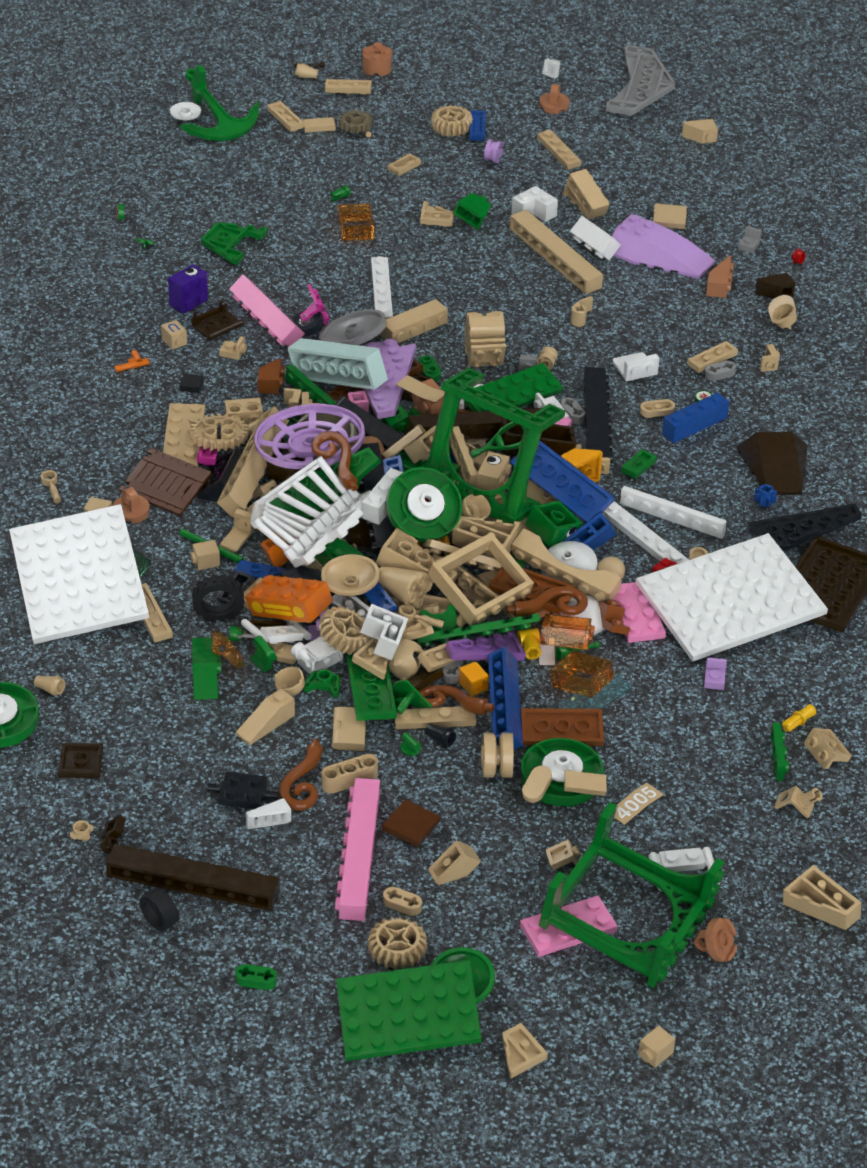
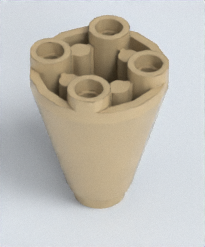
M388 566L379 568L380 577L378 582L402 604L410 605L417 609L422 606L426 592H429L432 587V581L429 580L427 573Z

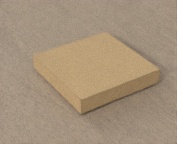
M655 203L653 222L666 228L685 229L687 206Z

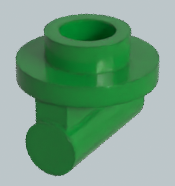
M405 732L402 735V753L407 756L419 754L421 744L408 732Z

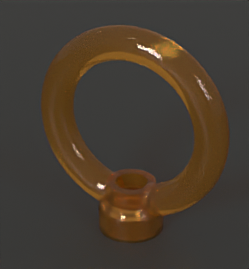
M217 630L212 631L213 652L216 655L224 656L236 668L242 669L245 666V662L236 647L221 632ZM222 644H223L224 647H225V651H224V652H221V651H220V646H221Z

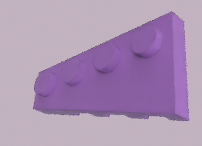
M514 631L508 632L505 636L498 633L493 634L492 638L479 636L473 641L467 638L447 641L446 650L451 660L457 661L488 660V654L503 647H506L517 661H524L526 653Z

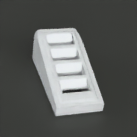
M284 798L246 812V827L248 829L291 822V808Z

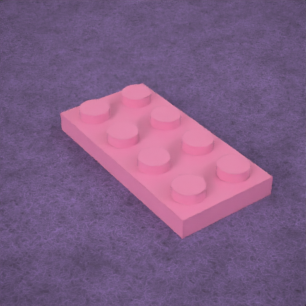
M636 582L621 584V590L613 600L618 601L619 605L625 608L622 621H624V625L630 627L629 634L625 635L627 642L665 638L666 631L659 615L636 585Z
M599 895L561 908L606 934L617 932L618 926ZM541 914L520 920V927L538 957L583 943L552 925H549L546 930L538 926Z

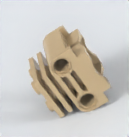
M492 311L486 313V316L476 312L467 313L464 328V345L469 361L468 366L503 365L506 350L503 312Z

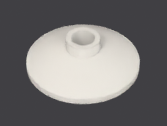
M181 102L170 108V114L175 119L188 121L197 118L201 114V108L191 102Z

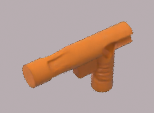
M133 350L131 352L133 358L128 359V363L114 366V370L117 373L149 365V359H141L138 352Z

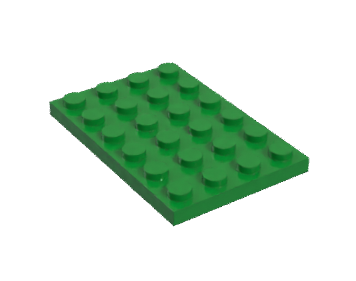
M470 960L336 978L346 1061L482 1043Z

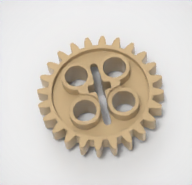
M220 413L217 416L211 414V417L204 415V419L199 417L198 421L194 420L193 424H191L190 440H193V444H197V447L203 446V449L210 448V451L224 449L227 451V448L234 449V446L240 447V444H245V440H248V425L245 424V421H240V418L235 419L234 415L228 417V414L221 416ZM218 425H221V439H217Z

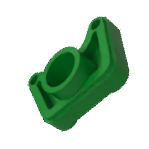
M449 604L447 610L443 613L431 614L427 610L420 612V616L426 615L444 621L442 629L432 626L434 632H445L455 629L457 625L456 608L452 604Z
M257 636L253 638L256 653L251 655L250 659L263 672L271 670L272 662L276 660V654L262 636Z
M327 669L313 671L305 681L303 691L308 693L315 689L325 690L332 697L337 698L340 692V676L332 674Z

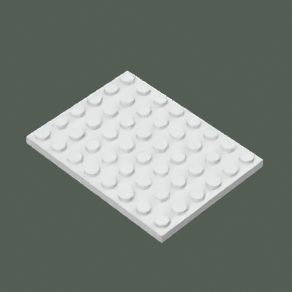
M121 504L9 529L34 644L150 618Z
M769 533L636 578V585L692 662L826 615L828 611L825 604Z

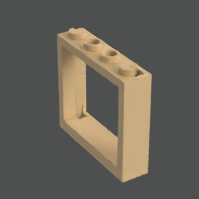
M492 532L433 563L428 573L429 577L470 626L479 621L482 623L491 614H498L502 608L512 606L520 598L525 599L531 593L534 584ZM489 550L518 586L476 609L447 575V572Z

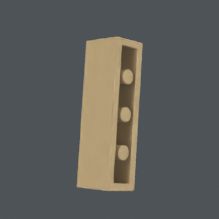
M437 299L386 319L387 325L380 333V336L385 340L396 339L397 343L403 342L448 323V309Z

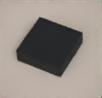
M184 373L179 390L199 393L204 381L203 376Z

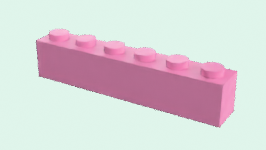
M242 274L230 288L234 293L232 297L239 303L242 301L241 306L248 312L251 310L249 314L256 320L260 319L258 323L265 329L268 327V333L274 338L277 336L276 340L283 347L285 345L291 346L305 334L245 275Z

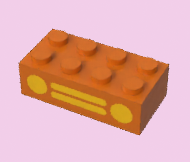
M273 575L265 576L245 596L252 616L312 623L333 602L326 581Z

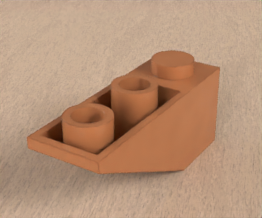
M728 256L709 272L706 296L726 298L727 292H730L734 263L731 262L732 256Z

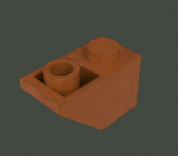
M276 359L259 368L258 393L279 394L280 387H283V377L281 376H285V366H282V359Z

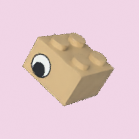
M488 452L477 472L476 488L492 490L503 486L509 480L508 477L512 465L509 464L510 456Z

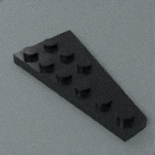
M849 504L748 522V529L753 538L769 533L781 550L785 551L861 520V512L856 504Z

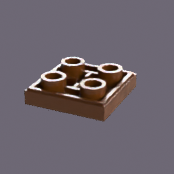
M405 799L383 823L382 830L418 847L439 824L441 816Z

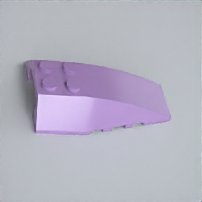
M631 214L615 228L612 237L621 244L613 256L632 264L639 265L644 263L649 268L654 269L657 266L663 268V271L670 272L674 270L678 271L680 275L698 279L715 264V260L686 238L638 215Z

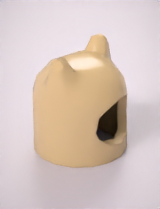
M400 640L393 659H388L389 670L399 680L409 679L418 672L421 665L419 659H414V652L420 654L424 650L412 640Z

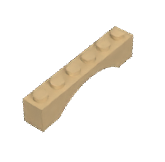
M525 528L512 543V555L516 559L529 563L533 568L540 569L551 577H556L565 583L574 585L575 588L584 594L595 597L598 601L607 602L608 599L613 600L621 590V577L605 569L583 570L564 564L546 549L540 536Z

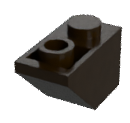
M787 272L761 277L756 280L755 293L773 299L781 295L794 297L796 283Z

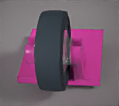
M307 284L314 302L306 310L298 313L293 319V322L305 333L303 336L315 334L321 329L323 324L326 326L328 324L327 321L330 320L317 289H312L311 284Z

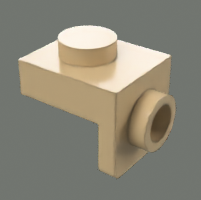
M773 344L766 345L765 356L761 358V372L778 369L780 355Z

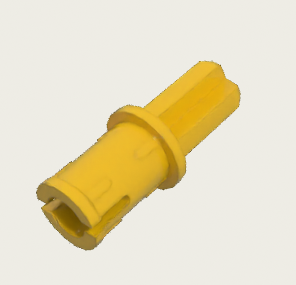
M807 704L800 711H795L790 718L782 723L783 730L791 732L799 725L803 726L809 718L816 715L815 707L812 704Z

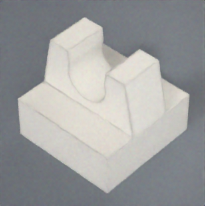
M545 59L542 74L554 79L557 78L560 61Z

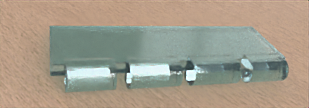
M607 670L598 676L597 679L592 680L583 688L558 703L557 708L604 709L632 690V686L616 673L613 674Z

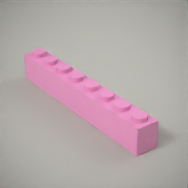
M355 778L354 786H350L349 799L353 800L348 802L347 814L351 815L346 817L345 829L349 831L344 833L343 845H347L346 849L342 848L341 861L345 862L344 865L340 864L339 877L343 878L342 881H338L337 894H340V897H336L335 910H339V919L365 921L380 797V780Z

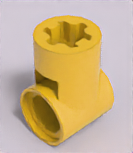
M539 629L518 630L517 637L526 653V658L533 660L540 657L542 650L540 647Z

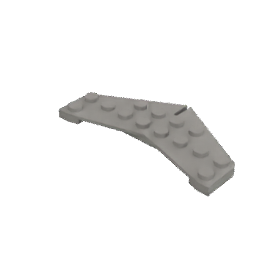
M626 45L624 54L630 82L614 99H610L607 102L606 112L632 116L674 90L675 81L653 49Z

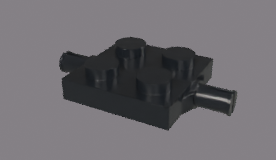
M226 772L224 781L221 784L208 783L207 792L219 793L218 805L256 809L261 806L265 799L278 800L279 795L278 791L266 790V776L237 772Z

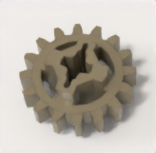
M347 110V113H342L339 116V126H341V129H345V132L350 131V133L359 134L361 131L364 133L365 130L369 131V128H372V117H370V114H366V111L352 110L350 112Z

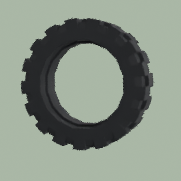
M211 575L209 578L204 577L202 581L196 583V587L192 590L193 609L204 620L209 619L211 622H216V620L223 622L225 619L230 620L235 615H239L240 610L244 608L243 587L238 580L235 581L231 576ZM214 591H225L234 596L232 601L221 606H213L202 600L205 595Z

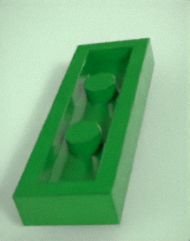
M772 723L770 741L775 780L784 781L785 773L789 772V761L785 760L787 757V746H783V743H785V731H781V723Z

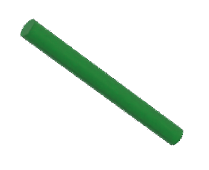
M185 529L180 530V536L195 543L208 541ZM217 545L220 555L237 563L240 560L244 561V557Z

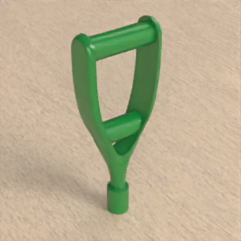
M511 421L503 426L485 446L470 451L472 458L486 451L519 448L521 441L505 446L501 437L504 432L517 425V423Z

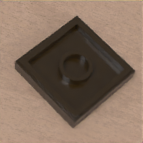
M62 743L58 770L59 778H100L104 749L103 743Z

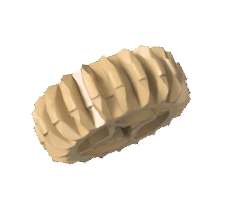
M457 105L439 107L435 109L431 116L433 130L438 134L441 133L442 136L447 135V137L465 135V133L469 132L470 124L473 120L470 111H467L466 108L463 109L462 106L457 107Z
M340 605L337 608L333 606L321 617L318 630L320 631V636L324 637L323 642H328L329 647L332 646L335 648V651L340 650L342 654L345 652L349 655L355 654L370 640V636L360 633L365 618H361V614L355 613L354 610H349L348 607L343 609Z
M391 916L389 921L383 919L381 923H376L375 927L371 928L368 937V951L371 954L372 960H377L378 965L384 964L386 969L388 967H393L394 970L397 967L405 969L406 966L412 968L414 963L419 964L421 958H424L427 949V936L422 926H418L417 921L411 923L409 918L402 920L401 916L398 919H394Z

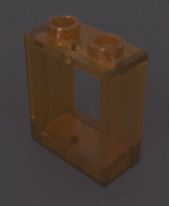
M370 203L338 205V224L342 241L374 239V221ZM367 221V225L345 226L344 222Z
M545 614L540 645L587 650L588 644L593 642L595 626L591 625L592 619Z
M576 651L570 652L550 671L553 688L593 698L614 678L611 660ZM580 671L593 676L590 679L575 676V674Z

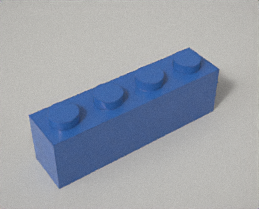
M717 392L664 417L662 435L672 443H675L726 419L729 401Z

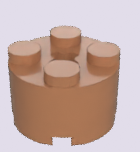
M379 42L362 49V69L364 73L370 76H374V74L385 76L391 72L392 49L382 46V43Z

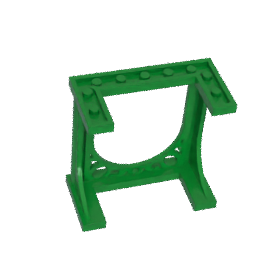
M467 368L442 382L441 390L445 391L426 468L438 470L452 481L456 480L458 483L454 482V484L458 488L462 500L471 494L473 496L483 495L491 507L489 517L503 520V523L514 524V521L520 522L529 516L533 506L540 505V502L527 497L530 473L542 431L564 418L566 411L549 403L534 414L474 388V386L483 382L484 374ZM461 399L525 427L512 475L499 488L484 490L468 484L458 474L461 466L451 462L449 443ZM496 493L502 497L503 504L496 501Z
M609 802L599 816L592 844L567 878L566 874L559 871L549 884L538 926L546 930L549 925H552L648 977L647 985L655 988L659 981L663 982L668 974L667 968H672L676 963L677 953L684 951L688 943L686 941L687 938L694 936L697 930V923L701 924L707 914L705 911L707 909L711 910L716 901L714 897L720 888L718 883H720L725 873L722 871L724 861L716 858L710 869L706 872L689 875L672 871L609 838L617 805ZM600 855L657 886L671 903L673 921L670 928L659 938L648 942L633 943L616 939L565 912L561 908ZM685 902L689 903L692 907L690 909H681L677 905ZM679 915H684L683 919H680Z

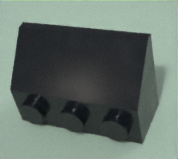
M238 447L218 458L215 465H211L209 471L212 472V475L196 495L197 498L218 501L242 454Z

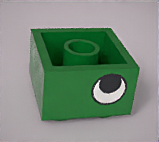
M559 500L533 506L525 522L531 531L540 536L543 543L548 547L562 542L582 526V523Z

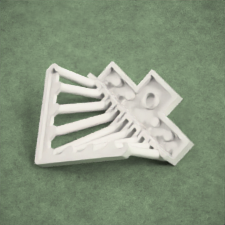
M320 456L254 502L250 524L254 529L258 528L279 546L295 568L304 564L307 566L315 560L314 556L316 554L318 555L326 549L325 545L327 543H331L337 537L339 539L343 538L348 534L347 530L359 523L358 519L363 515L361 511L362 501L371 491L359 495L357 491L345 489L323 457ZM321 467L342 496L339 497L314 471ZM309 476L334 503L329 505L299 481ZM294 487L325 511L319 512L284 492ZM279 497L282 501L316 519H306L271 505L269 502ZM281 538H283L286 542H288V543L290 544V546H289L288 544H286Z

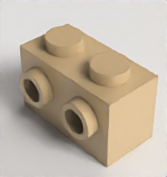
M436 426L404 448L414 464L419 460L424 462L428 459Z

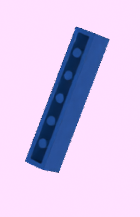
M503 647L488 654L491 703L494 704V711L491 712L492 733L496 735L497 745H499L501 733H512L513 750H516L523 746L518 664L509 650Z

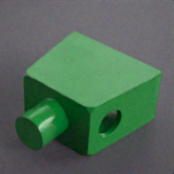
M470 193L458 201L453 214L479 230L491 204L488 203L485 196L479 197L475 193Z

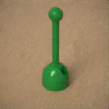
M594 641L593 644L572 649L566 645H559L555 647V656L558 661H564L571 656L572 652L590 648L598 649L600 643Z

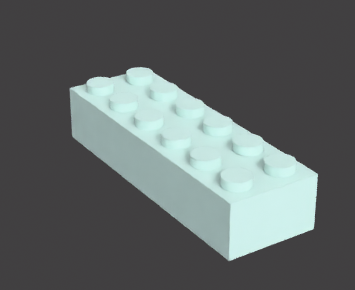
M300 338L288 347L292 364L311 381L375 390L388 380L379 348Z

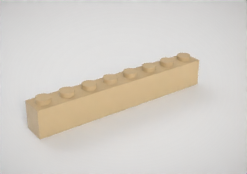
M524 210L510 215V230L582 292L588 294L602 288L603 274L529 211Z
M275 406L262 413L217 501V504L232 518L237 508L244 511L247 510V504L253 498V492L258 488V482L265 474L264 470L267 467V462L257 452L254 436L256 430L265 419L279 412ZM284 419L282 422L287 426L289 420ZM273 425L266 431L262 439L273 442L274 437L281 430L276 425ZM261 445V449L271 457L274 455L272 447Z

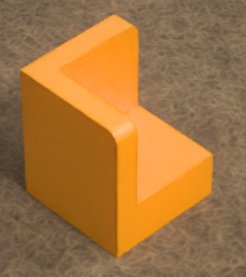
M477 662L459 668V683L471 697L488 690L489 675Z

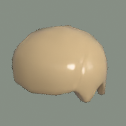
M471 494L462 500L463 516L486 519L490 515V504L483 495L473 496Z
M613 556L605 557L598 563L597 570L605 569L622 579L624 578L625 566L619 558Z
M297 667L281 669L274 676L276 690L281 688L291 696L300 693L305 686L303 673Z

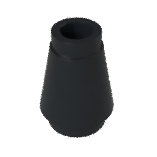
M429 724L426 727L425 734L441 746L450 747L454 744L456 732L452 728Z

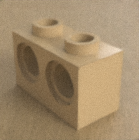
M260 398L225 400V414H228V417L234 415L235 419L240 418V421H245L247 425L259 419L263 413Z

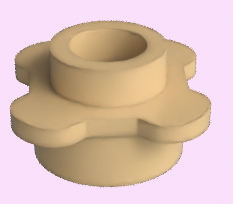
M84 820L75 822L73 824V831L70 832V838L88 841L90 833L94 830L93 825Z

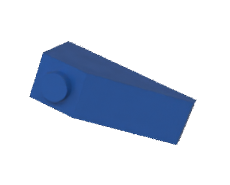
M600 512L562 542H581L593 550L605 544L616 533L609 521Z

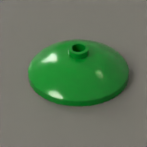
M467 947L449 949L436 957L431 965L470 960L476 1004L483 1001L492 991L495 983L494 967L488 957L480 951Z

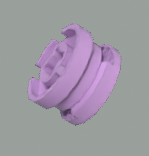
M489 139L484 151V160H492L493 163H499L500 159L498 158L502 157L503 154L501 147L504 146L503 142H494L493 139Z

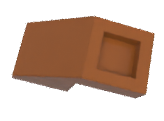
M616 600L600 601L599 607L603 628L610 632L628 635L630 627L624 625V621H622L625 608L620 606Z

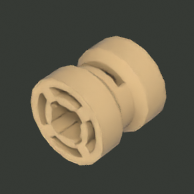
M544 347L537 359V365L544 363L551 370L558 357L557 351L553 347Z

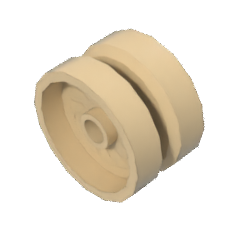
M483 733L481 746L483 778H494L496 775V765H499V775L501 778H512L514 759L513 734L501 733L499 745H497L494 733Z

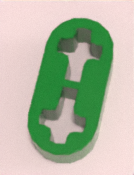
M242 964L235 970V981L242 987L270 990L277 985V973L270 967Z

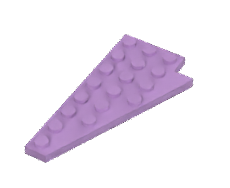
M386 339L382 342H370L366 345H361L380 349L388 378L377 389L363 388V391L366 392L377 419L395 416L404 390L395 384L409 375L416 354V344L399 346L396 339Z

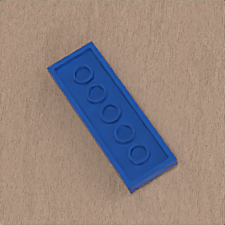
M539 441L529 477L530 481L556 501L559 500L570 512L585 523L589 522L600 512L603 513L615 501L611 494ZM517 456L510 461L512 467L515 465Z

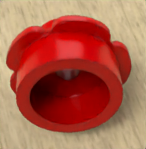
M800 248L793 251L791 256L793 263L802 264L806 253Z

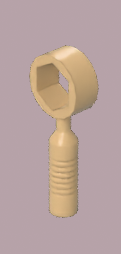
M47 470L41 474V483L45 486H50L49 490L54 502L59 503L61 498L55 486L58 482L57 473Z
M410 605L399 607L398 615L408 618L407 622L417 618L429 625L441 629L443 627L444 621L426 615H417L415 608Z

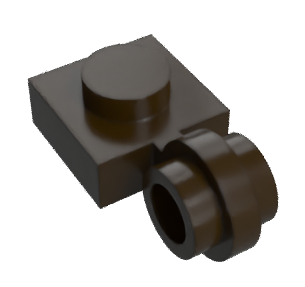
M121 815L116 816L105 824L101 839H103L101 849L106 854H110L114 844H119L117 838L124 832L123 827L126 819Z

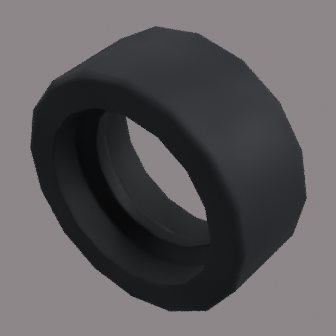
M153 888L140 898L142 913L155 929L161 932L166 931L178 922V909L170 896L162 889Z

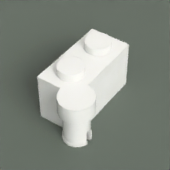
M318 637L306 645L299 642L291 649V654L297 659V663L309 674L313 671L326 669L343 660L341 651H335V648L329 647L328 642H323L324 637Z

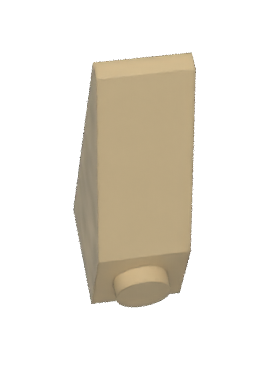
M280 688L265 698L236 731V735L248 745L253 744L295 716V699Z

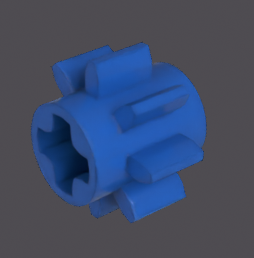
M761 485L760 489H755L754 501H758V505L761 507H769L771 503H776L777 491L773 490L771 485Z

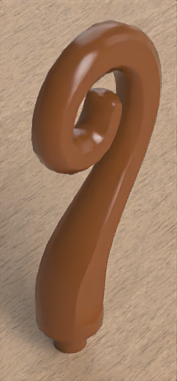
M334 431L319 433L314 437L311 444L313 454L316 457L322 456L323 459L333 457L337 451V446L333 442H329V449L325 451L320 449V445L326 441L336 442L341 447V458L338 466L339 480L345 489L356 491L358 489L357 478L350 471L351 446L348 440L342 434Z
M557 586L547 589L532 600L515 601L512 606H506V613H513L514 617L530 616L551 599L561 596L557 600V608L564 614L578 615L585 611L588 599L577 588ZM570 597L577 600L578 604L576 606L566 605L570 602Z
M432 685L419 691L432 707L442 705L446 701L445 695L454 698L470 713L485 715L487 711H494V704L488 703L487 699L470 697L460 689L452 686ZM431 695H433V697H434V699H427V698H426V697L431 696Z
M317 739L312 740L307 745L305 758L286 774L280 784V799L284 798L291 810L303 811L309 809L318 800L316 786L308 782L298 783L293 789L294 796L298 797L302 792H308L310 794L308 798L297 800L290 795V788L293 783L313 770L321 760L323 747Z

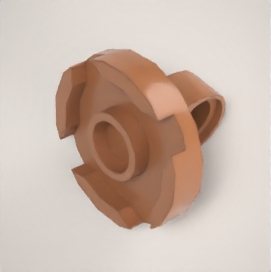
M552 84L550 93H545L540 97L539 107H543V111L552 114H558L561 110L565 112L569 109V98L560 93V85Z
M133 487L123 490L122 496L116 499L112 505L121 504L125 521H131L132 524L142 522L148 517V512L150 511L147 499L138 495Z
M714 918L708 923L706 930L698 932L694 939V945L699 950L708 952L712 959L717 962L730 961L735 956L737 944H734L733 936H737L734 925L727 918Z

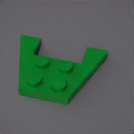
M217 222L201 238V244L237 266L244 258V252L234 250L233 248L245 236L262 240L268 233V227L262 226V229H256L253 225L238 227V224Z

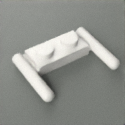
M247 619L241 621V625L255 637L262 636L266 643L277 644L278 642L293 643L294 641H302L303 638L309 640L312 636L299 623L293 624L290 620H284L287 621V626L261 627L260 630Z
M704 847L702 850L701 848L660 851L659 854L652 852L648 855L650 860L675 872L705 869V867L709 870L714 863L709 847Z

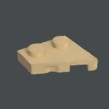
M371 638L353 655L352 662L383 680L386 675L388 659L373 653L378 640Z

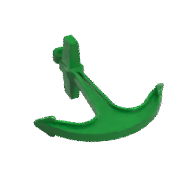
M202 65L196 66L195 69L189 68L186 70L185 78L191 81L193 101L196 104H200L202 99H204L218 125L213 128L196 126L193 123L181 124L180 128L190 136L194 135L206 140L227 141L245 135L254 127L259 113V100L252 106L246 117L241 119L231 117L207 90L206 71Z

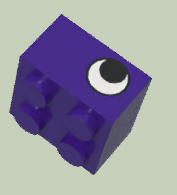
M192 264L168 278L169 306L184 314L208 300L207 272Z

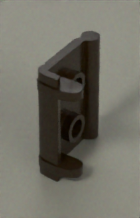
M224 301L219 302V307L200 314L198 311L195 312L194 317L191 318L192 326L208 340L244 325L241 319L238 320L227 311Z

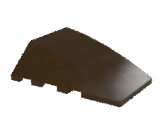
M792 431L756 432L737 446V451L743 455L742 459L745 463H748L751 473L755 474L757 477L756 481L760 486L764 484L771 485L773 490L777 491V495L802 494L808 445Z

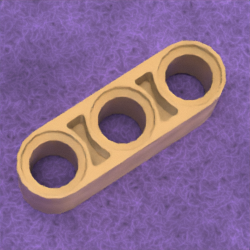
M364 754L323 768L321 772L322 790L330 794L354 786L355 778L376 779L378 777V758L373 754Z

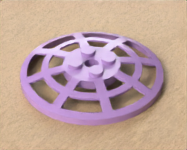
M329 404L294 406L271 415L260 424L254 436L255 447L259 455L269 463L284 468L302 469L311 463L313 458H316L311 449L314 437L326 431L316 428V426L330 428L329 431L342 434L349 443L358 440L351 448L352 455L364 442V424L355 413L343 407ZM316 413L340 416L342 419L337 424L316 421ZM309 414V421L286 426L282 422V420L293 416ZM350 421L357 427L359 435L349 438L347 432L342 427ZM273 425H276L281 430L274 437L273 442L262 439L266 431ZM308 427V428L299 430V431H297V432H294V431H293V430H296V429H299V428ZM285 435L289 436L288 443H279ZM333 441L322 443L320 449L323 451L328 450L329 442ZM261 445L272 447L277 457L273 458L267 455L261 449ZM278 448L289 449L291 453L283 456ZM341 448L333 457L324 459L329 466L335 462H340ZM295 457L306 458L305 461L292 460Z

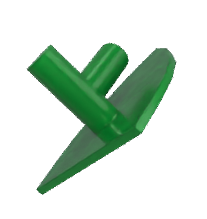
M407 679L396 681L393 684L395 705L398 706L396 708L397 713L403 714L408 705L419 708H432V705Z

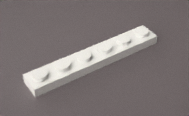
M371 257L375 310L383 312L385 318L388 319L393 317L388 257Z
M624 486L621 490L620 504L720 539L725 535L726 520Z
M615 501L602 513L609 522L659 561L668 558L672 562L679 564L689 560Z

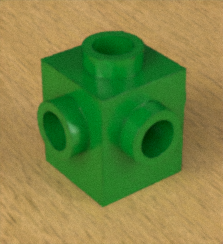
M399 404L395 416L381 418V421L395 431L401 432L407 428L409 413Z

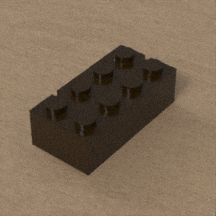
M502 417L500 429L511 421ZM519 424L504 432L501 437L505 446L520 442L524 432ZM553 424L542 431L540 441L559 456L574 448L576 449L577 444L572 426ZM519 448L501 450V453L507 456L517 455Z

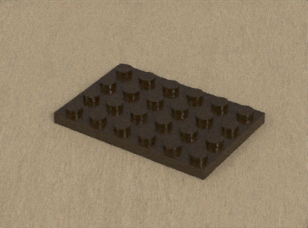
M817 537L813 539L795 566L828 608L826 615L809 621L844 633L867 596V553L822 537Z

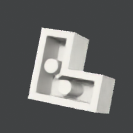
M535 186L512 197L511 214L527 210L532 215L546 222L557 216L558 200Z
M371 604L360 633L378 640L373 652L374 654L392 660L408 618Z

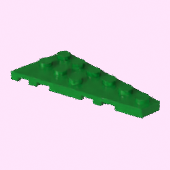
M368 447L351 455L350 471L357 478V482H359L378 466L381 461ZM335 462L330 468L338 477L339 463ZM322 469L315 471L339 497L342 496ZM309 476L299 481L329 505L334 503ZM294 487L284 492L319 512L324 511ZM279 497L269 502L271 505L306 519H315L282 501Z
M539 613L525 618L520 616L508 620L471 625L467 628H455L445 632L439 631L417 638L415 642L421 644V647L433 645L432 641L440 640V644L447 643V641H452L451 638L455 637L471 639L470 635L478 634V637L489 636L496 630L497 634L512 631L513 627H516V631L531 628V624L540 621Z

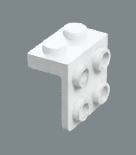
M640 352L614 358L613 364L625 381H632L657 375L659 357L657 354L646 356L645 353Z

